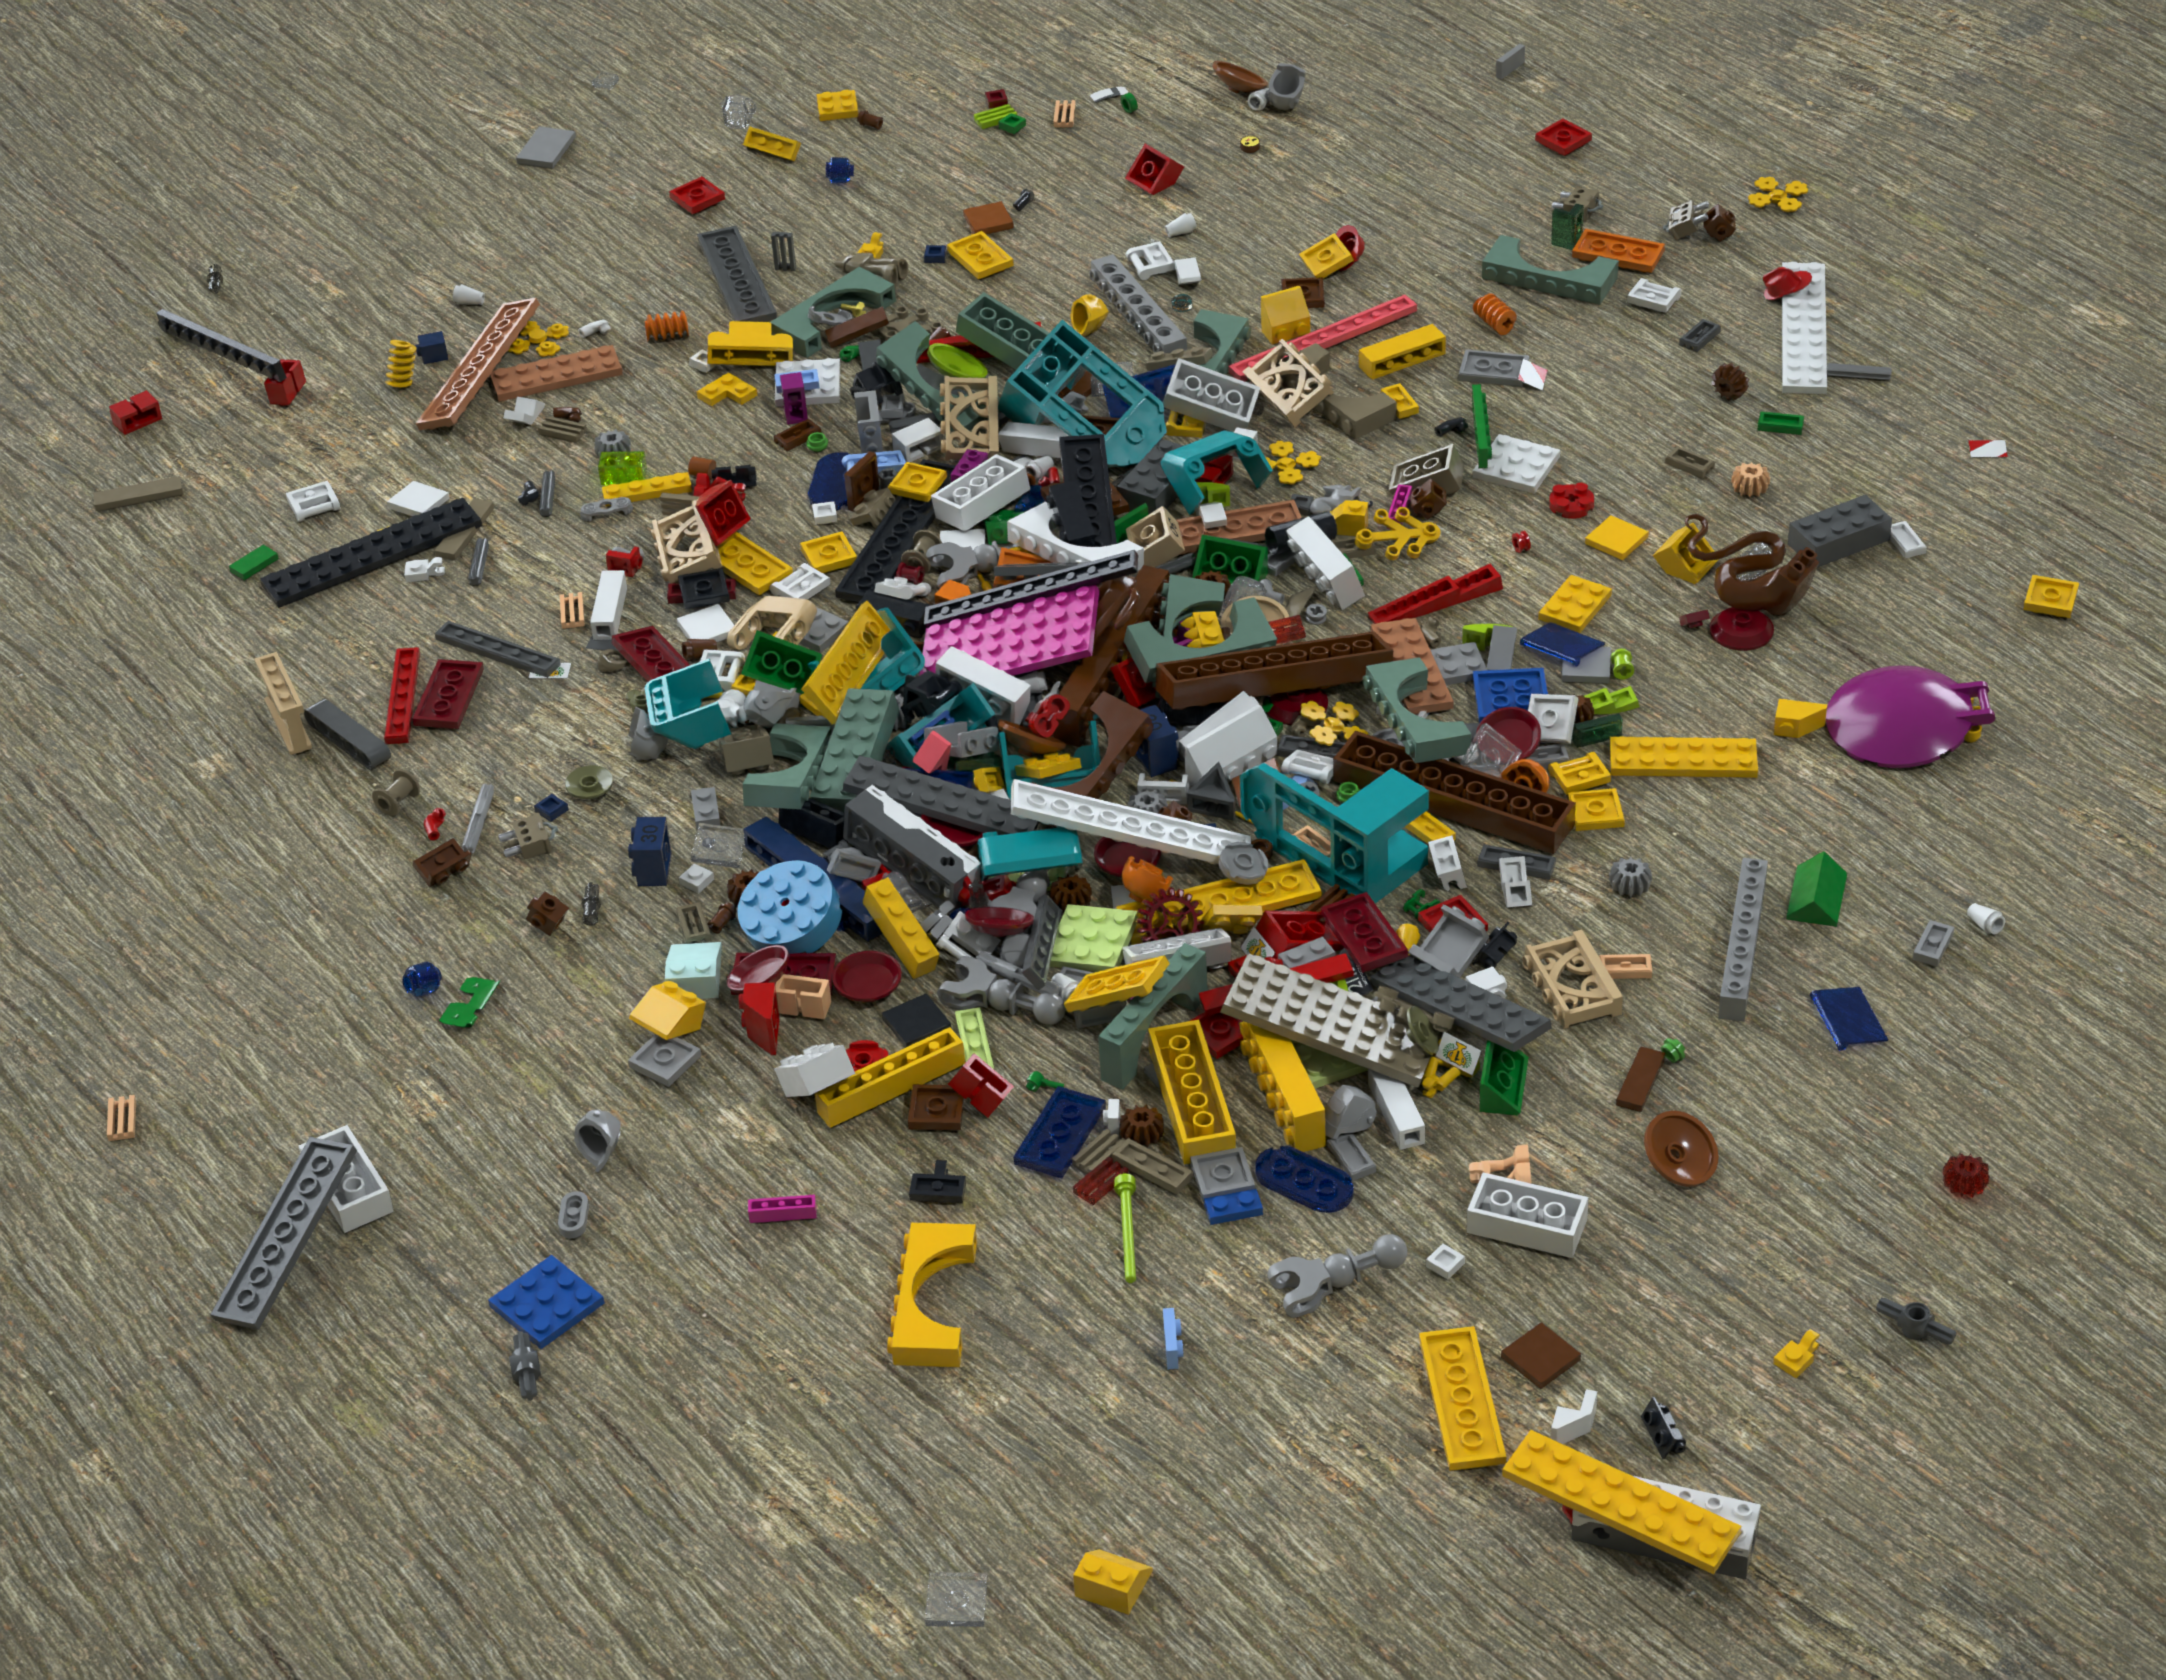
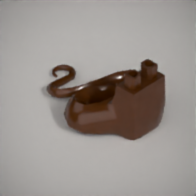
M1698 514L1686 517L1684 522L1690 530H1692V527L1688 524L1690 519L1699 520L1702 525V529L1689 540L1687 545L1689 552L1695 558L1702 561L1725 558L1753 543H1764L1770 546L1772 550L1769 554L1745 555L1728 559L1716 569L1714 587L1720 600L1734 609L1766 610L1774 616H1780L1791 611L1807 593L1816 568L1820 563L1816 559L1817 553L1806 547L1804 550H1800L1788 564L1753 580L1743 581L1737 579L1736 576L1748 572L1772 569L1783 563L1786 548L1779 536L1769 531L1753 532L1718 551L1704 553L1699 551L1695 545L1707 534L1708 522L1705 517Z
M1127 575L1097 585L1099 588L1094 642L1120 611L1121 613L1114 626L1116 630L1121 629L1131 617L1132 610L1140 598L1139 591L1135 589L1137 580L1134 576Z

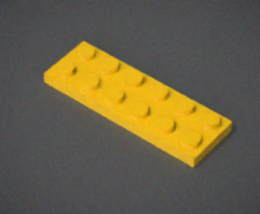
M1610 737L1611 776L1758 778L1756 739Z
M1475 1326L1419 1333V1342L1449 1471L1506 1464L1507 1456Z

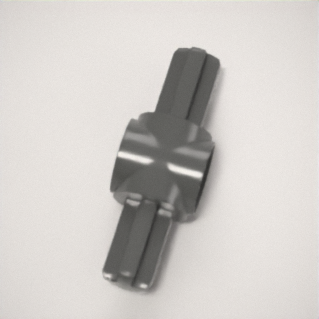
M1881 1298L1877 1304L1876 1310L1897 1320V1326L1902 1328V1332L1907 1338L1920 1340L1928 1335L1945 1344H1952L1956 1337L1955 1330L1934 1321L1935 1316L1930 1314V1309L1923 1303L1912 1302L1904 1307L1887 1298Z
M519 1331L517 1335L513 1336L514 1351L509 1356L513 1381L515 1380L519 1383L521 1397L531 1401L533 1397L537 1396L536 1380L541 1375L537 1351L531 1348L529 1334Z

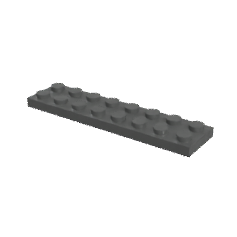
M737 226L697 234L698 242L733 320L769 322L776 319L777 312Z
M859 755L843 783L842 791L859 795L873 785L880 791H884L898 804H902L909 811L979 832H997V835L1036 831L1040 821L1028 818L1022 819L1016 815H1011V800L861 755Z
M1410 955L1382 968L1379 972L1370 976L1372 986L1377 988L1384 986L1399 992L1398 998L1432 1014L1435 1012L1446 1014L1455 1019L1453 1024L1513 1052L1552 1029L1550 1019L1448 972L1439 971L1431 967L1430 964L1424 963L1417 958L1414 959Z
M309 1137L210 1314L215 1321L256 1330L260 1329L357 1152L354 1145Z

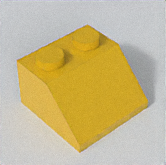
M1300 286L1261 296V330L1272 345L1280 343L1281 339L1287 341L1311 333L1310 314Z
M1691 523L1689 525L1692 527V530L1685 526L1675 531L1653 554V557L1666 574L1696 584L1718 560L1702 561L1695 558L1687 549L1688 542L1699 532L1696 525ZM1704 537L1695 545L1699 551L1704 553L1714 552Z
M665 981L649 989L630 1013L629 1019L668 1040L700 1030L706 1002L698 998L696 994L678 987L677 983Z
M1100 1549L1086 1552L1073 1574L1075 1597L1129 1615L1149 1579L1153 1567Z

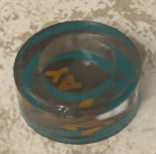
M1186 294L1174 296L1171 300L1172 309L1176 312L1191 310L1192 298Z

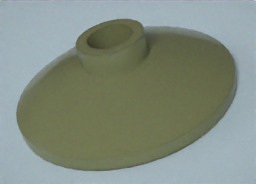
M597 765L577 768L565 780L567 792L580 799L599 797L609 791L613 785L611 772Z
M1412 1006L1408 1008L1407 1021L1409 1029H1407V1035L1412 1043L1417 1042L1428 1054L1433 1055L1437 1053L1439 1043L1431 1022L1418 1007Z

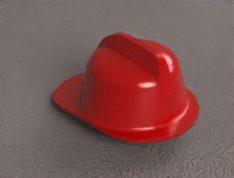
M1351 225L1341 227L1337 231L1336 236L1350 252L1354 261L1338 269V271L1349 269L1354 262L1359 260L1365 249L1363 238L1358 234L1357 229Z
M1778 267L1763 276L1766 286L1764 297L1767 300H1776L1784 295L1804 289L1812 281V275L1807 271L1793 272L1786 267Z

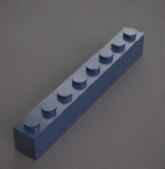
M767 816L743 829L745 848L770 867L778 863L796 860L810 862L820 867L827 874L840 896V909L842 910L840 921L860 937L869 942L883 934L862 903L865 891L855 881L830 874L827 871L829 863L823 857L814 853L809 846L802 844L793 834H789L777 822L772 821Z

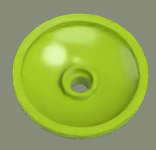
M941 343L932 344L928 348L929 360L944 377L986 378L988 374L985 365L964 350Z

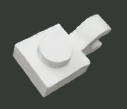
M435 557L430 563L428 559L406 562L404 575L406 583L429 580V576L444 575L445 567H436L442 565L443 559Z

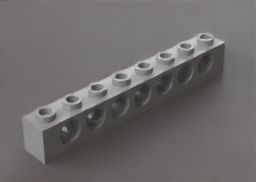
M1114 254L1091 261V270H1089L1091 280L1099 286L1101 292L1107 295L1109 301L1113 302L1118 312L1126 317L1127 322L1132 324L1137 334L1144 338L1145 343L1150 345L1154 353L1159 351L1171 353L1176 349L1187 351V338Z
M1742 858L1720 994L1719 1019L1745 1021L1766 886L1768 860Z

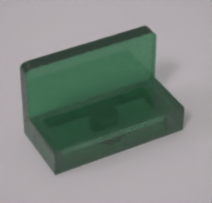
M1576 203L1570 211L1554 208L1552 211V245L1573 250L1583 233L1584 205Z
M1618 713L1574 724L1572 741L1577 748L1608 741L1610 737L1622 736L1623 719Z

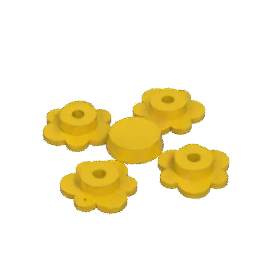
M1760 177L1759 180L1754 182V185L1762 191L1771 192L1769 195L1762 193L1750 194L1748 200L1750 205L1758 208L1769 205L1771 201L1778 204L1782 211L1793 212L1801 208L1802 203L1797 201L1796 198H1787V193L1793 196H1800L1808 193V188L1805 183L1801 184L1800 181H1793L1786 184L1785 191L1776 190L1778 182L1775 181L1774 177Z
M528 321L527 325L521 330L520 335H528L529 341L520 338L514 340L508 352L518 355L523 353V351H528L531 342L539 344V347L536 348L539 356H554L555 352L560 351V346L556 345L555 342L545 340L547 337H553L554 339L566 337L569 335V328L557 323L548 327L547 332L540 329L536 321Z
M1277 441L1269 445L1271 454L1282 458L1275 462L1265 457L1272 470L1277 466L1278 471H1280L1278 473L1279 482L1289 485L1303 480L1301 471L1295 469L1296 463L1304 468L1317 467L1321 460V456L1317 455L1315 451L1300 453L1296 461L1288 458L1287 456L1294 452L1293 443Z
M1314 701L1301 704L1300 713L1302 716L1312 721H1317V719L1324 720L1323 728L1317 725L1309 733L1311 737L1315 738L1317 743L1331 746L1337 739L1336 735H1339L1342 731L1345 734L1344 738L1346 740L1351 737L1354 731L1369 735L1366 730L1360 729L1357 726H1352V728L1344 727L1341 720L1352 722L1354 718L1359 716V712L1353 709L1354 707L1351 704H1345L1340 701L1336 702L1332 711L1336 713L1337 718H1326L1324 707L1319 706Z

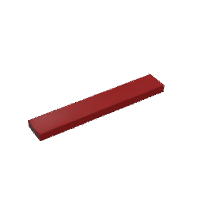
M419 647L396 649L384 736L385 744L409 743L420 660Z
M1346 953L1289 968L1301 974L1311 975L1314 979L1325 983L1354 976L1353 968ZM1233 984L1198 993L1206 1017L1221 1013L1223 1004Z

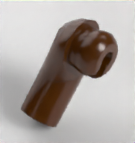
M553 408L555 418H569L573 422L581 421L582 412L579 408Z

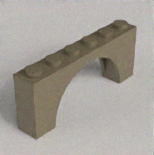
M1317 343L1298 352V354L1303 353L1310 361L1309 365L1313 363L1321 372L1320 376L1330 370L1329 352ZM1289 356L1283 358V362L1288 361ZM1280 360L1277 361L1276 367L1280 366V365H1279ZM1299 374L1281 375V384L1286 388L1296 390ZM1313 384L1310 386V388H1313L1315 390L1318 387V384ZM1384 392L1361 398L1342 397L1332 394L1325 397L1314 407V409L1354 439L1397 420V402Z

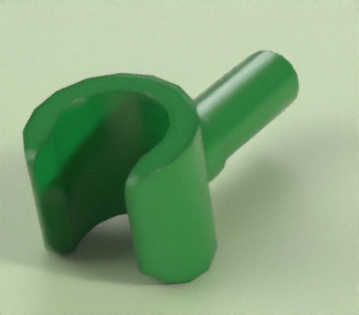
M1039 1071L1032 1072L1027 1078L1026 1088L1033 1092H1036L1040 1086L1060 1090L1064 1088L1063 1083L1044 1079V1076Z

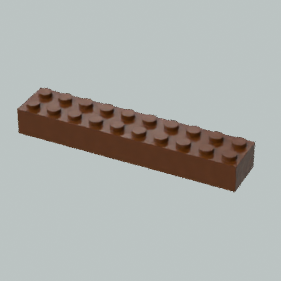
M1147 565L1142 566L1135 577L1137 580L1135 589L1139 591L1140 598L1132 610L1131 617L1121 629L1116 630L1114 627L1115 622L1121 611L1116 615L1094 642L1092 656L1081 659L1060 691L1059 695L1064 696L1070 702V708L1064 718L1058 721L1059 725L1054 731V738L1063 741L1067 745L1081 747L1085 739H1089L1088 721L1094 720L1089 710L1103 691L1114 696L1119 688V684L1115 680L1110 668L1132 657L1124 643L1127 626L1149 621L1156 630L1159 620L1163 619V615L1160 614L1161 602L1165 601V597H1162L1161 594L1163 584L1168 583L1169 570Z
M1375 631L1156 663V690L1173 709L1183 710L1190 706H1207L1210 703L1217 702L1228 703L1242 691L1249 697L1273 696L1276 693H1294L1302 689L1315 690L1322 686L1335 687L1348 682L1360 683L1363 680V676H1366V666L1393 662L1394 650Z
M1354 731L1333 758V781L1339 783L1352 782L1362 790L1392 768L1429 790V809L1426 812L1555 854L1575 825L1576 802L1444 759L1415 763L1410 754L1406 753L1404 746L1358 731Z

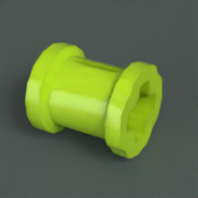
M1622 648L1615 650L1610 657L1612 664H1614V676L1621 680L1632 677L1635 670L1631 663V652Z

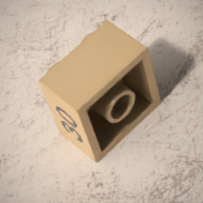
M1163 506L1126 528L1128 541L1144 548V565L1156 567L1185 551L1178 522Z

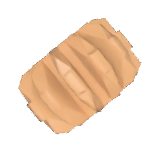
M1752 462L1750 464L1742 463L1741 466L1735 467L1731 482L1734 492H1740L1741 496L1749 495L1751 497V495L1759 497L1760 493H1766L1770 484V477L1767 468L1761 467L1760 463L1756 465Z

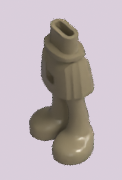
M872 253L842 255L835 264L837 268H842L843 272L846 273L861 267L873 274L882 276L883 279L893 283L895 288L898 279H905L908 274V263L905 259H875Z

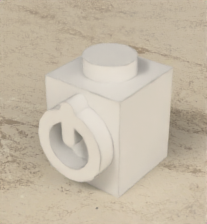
M1493 966L1466 976L1467 982L1502 998H1506L1505 989H1507V982L1504 976L1499 975Z

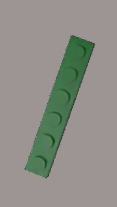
M1481 384L1472 385V410L1478 467L1488 468V460H1492V446L1488 424L1486 392L1482 393Z

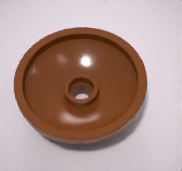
M1224 61L1213 62L1212 67L1218 78L1229 86L1228 89L1234 93H1239L1240 91L1255 92L1266 88L1268 85L1264 78L1248 69Z
M999 719L998 727L1001 732H1005V738L1013 745L1019 747L1018 752L1029 757H1032L1033 753L1044 755L1060 752L1066 747V743L1052 736L1041 738L1035 735L1028 727Z
M1666 1111L1657 1115L1648 1124L1644 1136L1645 1150L1651 1164L1661 1176L1674 1184L1685 1187L1701 1185L1711 1178L1718 1165V1148L1711 1132L1701 1121L1685 1112Z

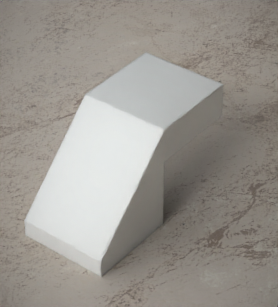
M1195 257L1173 261L1174 270L1177 271L1178 285L1201 281Z
M517 397L515 410H505L504 419L532 425L544 409L545 403L534 399Z
M1220 502L1201 504L1195 510L1197 516L1201 515L1205 529L1227 525V517Z
M1525 856L1500 858V878L1506 907L1532 905L1530 880H1527Z
M1586 1389L1580 1411L1557 1406L1551 1427V1439L1565 1444L1591 1431L1597 1407V1391Z

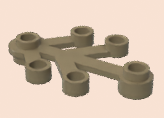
M899 306L895 309L896 313L887 316L888 325L870 333L873 335L881 334L887 341L914 321L927 320L929 318L928 309L918 308L916 315L908 317V308L906 306ZM935 321L931 325H921L930 336L938 326L946 328L940 321Z
M1379 986L1378 991L1374 992V996L1378 997L1377 1001L1380 1002L1379 1008L1394 1012L1396 1005H1398L1400 1009L1397 1016L1407 1020L1408 1008L1415 1005L1398 999L1399 992ZM1419 1008L1434 1023L1432 1028L1446 1033L1448 1029L1452 1028L1454 1018L1440 1012L1432 1014Z

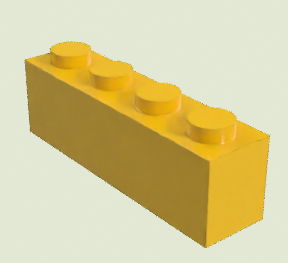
M1430 324L1359 349V368L1373 380L1446 354V336L1436 326Z
M887 877L868 885L862 903L912 978L916 979L934 971L940 954L890 879Z

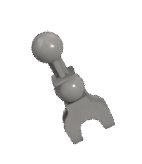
M996 541L992 542V546L981 544L975 547L974 550H972L971 546L960 547L955 543L945 542L930 547L926 552V557L931 562V566H945L950 569L939 575L937 585L940 589L949 579L966 585L971 577L977 576L978 571L990 572L994 570V567L998 564L1001 548H998ZM1013 544V545L1006 546V547H1003V548L1009 549V548H1014V547H1019V546Z
M1049 869L1023 873L1017 879L1016 887L1013 886L1008 894L994 899L990 907L1018 909L1032 914L1035 918L1038 900L1046 894V889L1050 885ZM1033 924L1030 925L1023 932V934L1031 935Z
M961 956L955 964L956 974L962 981H945L937 990L941 1003L958 1010L971 1009L977 1006L988 1008L991 1004L992 1007L999 1011L1010 1009V1014L1014 1015L1018 1008L1021 1007L1033 1011L1036 1019L1046 1025L1058 1023L1066 1012L1065 1002L1058 994L1046 992L1038 997L1024 994L1022 983L1018 982L1016 985L1009 979L997 980V975L990 973L982 960L968 956Z
M1386 1234L1375 1241L1371 1251L1354 1256L1350 1248H1347L1346 1255L1341 1253L1332 1254L1325 1259L1324 1263L1320 1258L1314 1260H1306L1301 1257L1286 1258L1270 1266L1267 1277L1271 1285L1277 1289L1296 1288L1285 1295L1283 1308L1288 1316L1292 1318L1300 1317L1316 1311L1322 1299L1333 1293L1332 1286L1336 1288L1346 1287L1353 1282L1354 1278L1357 1283L1361 1282L1360 1271L1375 1265H1379L1384 1269L1400 1267L1407 1258V1246L1399 1236Z

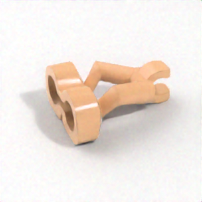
M1528 1144L1517 1145L1513 1156L1504 1160H1486L1470 1163L1471 1183H1479L1483 1172L1491 1174V1172L1503 1171L1514 1165V1170L1507 1178L1532 1184Z

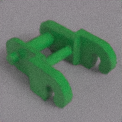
M1419 889L1412 894L1410 900L1404 903L1403 910L1405 912H1413L1415 914L1414 918L1418 920V912L1441 903V901L1435 899L1423 905L1419 901L1420 897L1423 898L1425 896V891Z

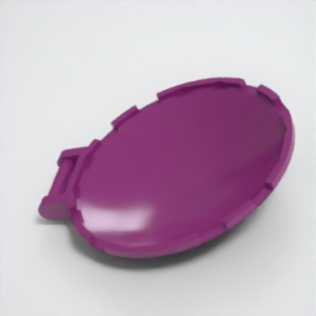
M1898 665L1869 670L1844 683L1834 693L1828 703L1826 727L1833 742L1837 746L1840 745L1847 751V755L1861 762L1865 760L1876 762L1879 767L1908 768L1939 760L1940 755L1949 750L1953 752L1963 743L1968 730H1971L1972 726L1991 724L1995 721L1996 717L1990 707L1988 699L1989 688L1985 681L1958 684L1948 676L1931 669ZM1978 697L1981 709L1973 710L1970 698Z

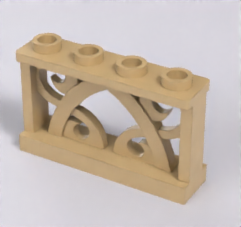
M1281 339L1279 341L1280 344L1252 368L1248 366L1242 372L1249 382L1260 387L1259 392L1296 427L1301 423L1300 419L1334 392L1330 388L1332 383L1325 374L1320 376L1321 372L1313 363L1309 365L1310 361L1303 353L1298 354L1299 351L1292 342L1287 344ZM1285 356H1289V360L1283 362L1284 360L1282 358H1284ZM1280 360V362H1279V365H1280V366L1276 367L1277 361ZM1299 374L1296 390L1287 388L1277 392L1282 383L1281 375ZM1276 377V382L1272 385H1269L1270 382L1275 381L1274 378ZM1318 384L1315 390L1310 388L1311 385ZM1289 394V398L1284 399V397Z
M945 376L944 383H940V397H944V402H940V415H944V421L940 423V434H944L945 440H941V453H945V461H949V459L960 460L967 449L988 453V459L996 454L998 455L997 376H988V378H955ZM954 389H963L968 396L965 397L963 393L958 391L959 397L953 398L951 392ZM971 389H978L982 391L972 394ZM976 402H978V406L980 404H985L986 408L979 409L976 406ZM950 404L954 405V408L951 410V412ZM970 405L977 415L988 418V420L977 423L973 427L972 432L967 430L957 419L958 415ZM950 425H951V427L955 430V431L952 432L951 434H950ZM982 428L986 430L985 434H981L979 431V435H976V432L979 429ZM954 439L960 440L958 446L964 444L965 440L969 441L965 448H955L952 445ZM975 444L987 449L972 448V446Z
M698 499L692 501L693 505L659 521L656 519L652 520L654 529L651 530V533L656 541L654 546L659 554L657 559L662 567L660 571L665 582L679 583V575L723 567L718 547L715 546L695 507ZM685 535L690 538H698L690 546L689 552L675 550Z
M274 652L254 658L268 693V697L264 698L265 703L289 754L293 755L311 749L312 744L300 717V714L304 713L303 705L278 653Z
M1583 930L1574 931L1573 936L1535 946H1531V944L1525 945V955L1522 956L1524 968L1532 974L1534 985L1542 991L1544 1002L1550 1005L1554 1019L1560 1022L1563 1029L1569 1028V1025L1609 1014L1612 1017L1622 1015L1623 996ZM1545 959V962L1549 964L1543 965L1540 960ZM1580 963L1582 967H1576L1575 964ZM1565 968L1574 974L1588 976L1582 982L1581 990L1573 989L1557 982ZM1593 985L1595 988L1591 989L1589 987V991H1586L1587 986ZM1578 1001L1583 1002V1006L1576 1007ZM1566 1003H1572L1573 1008L1569 1009Z

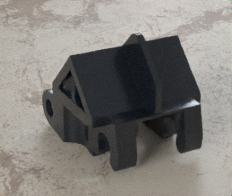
M873 362L872 367L856 373L852 384L853 387L850 388V393L854 399V393L876 390L877 404L883 402L882 387L884 391L891 394L895 393L896 396L903 394L901 383L894 380L891 373L885 368L880 367L876 362Z
M928 670L919 677L907 675L905 677L903 705L901 706L905 719L908 722L915 719L912 710L915 711L917 717L921 716L923 718L930 715L962 691V686L958 681L949 682L948 678Z

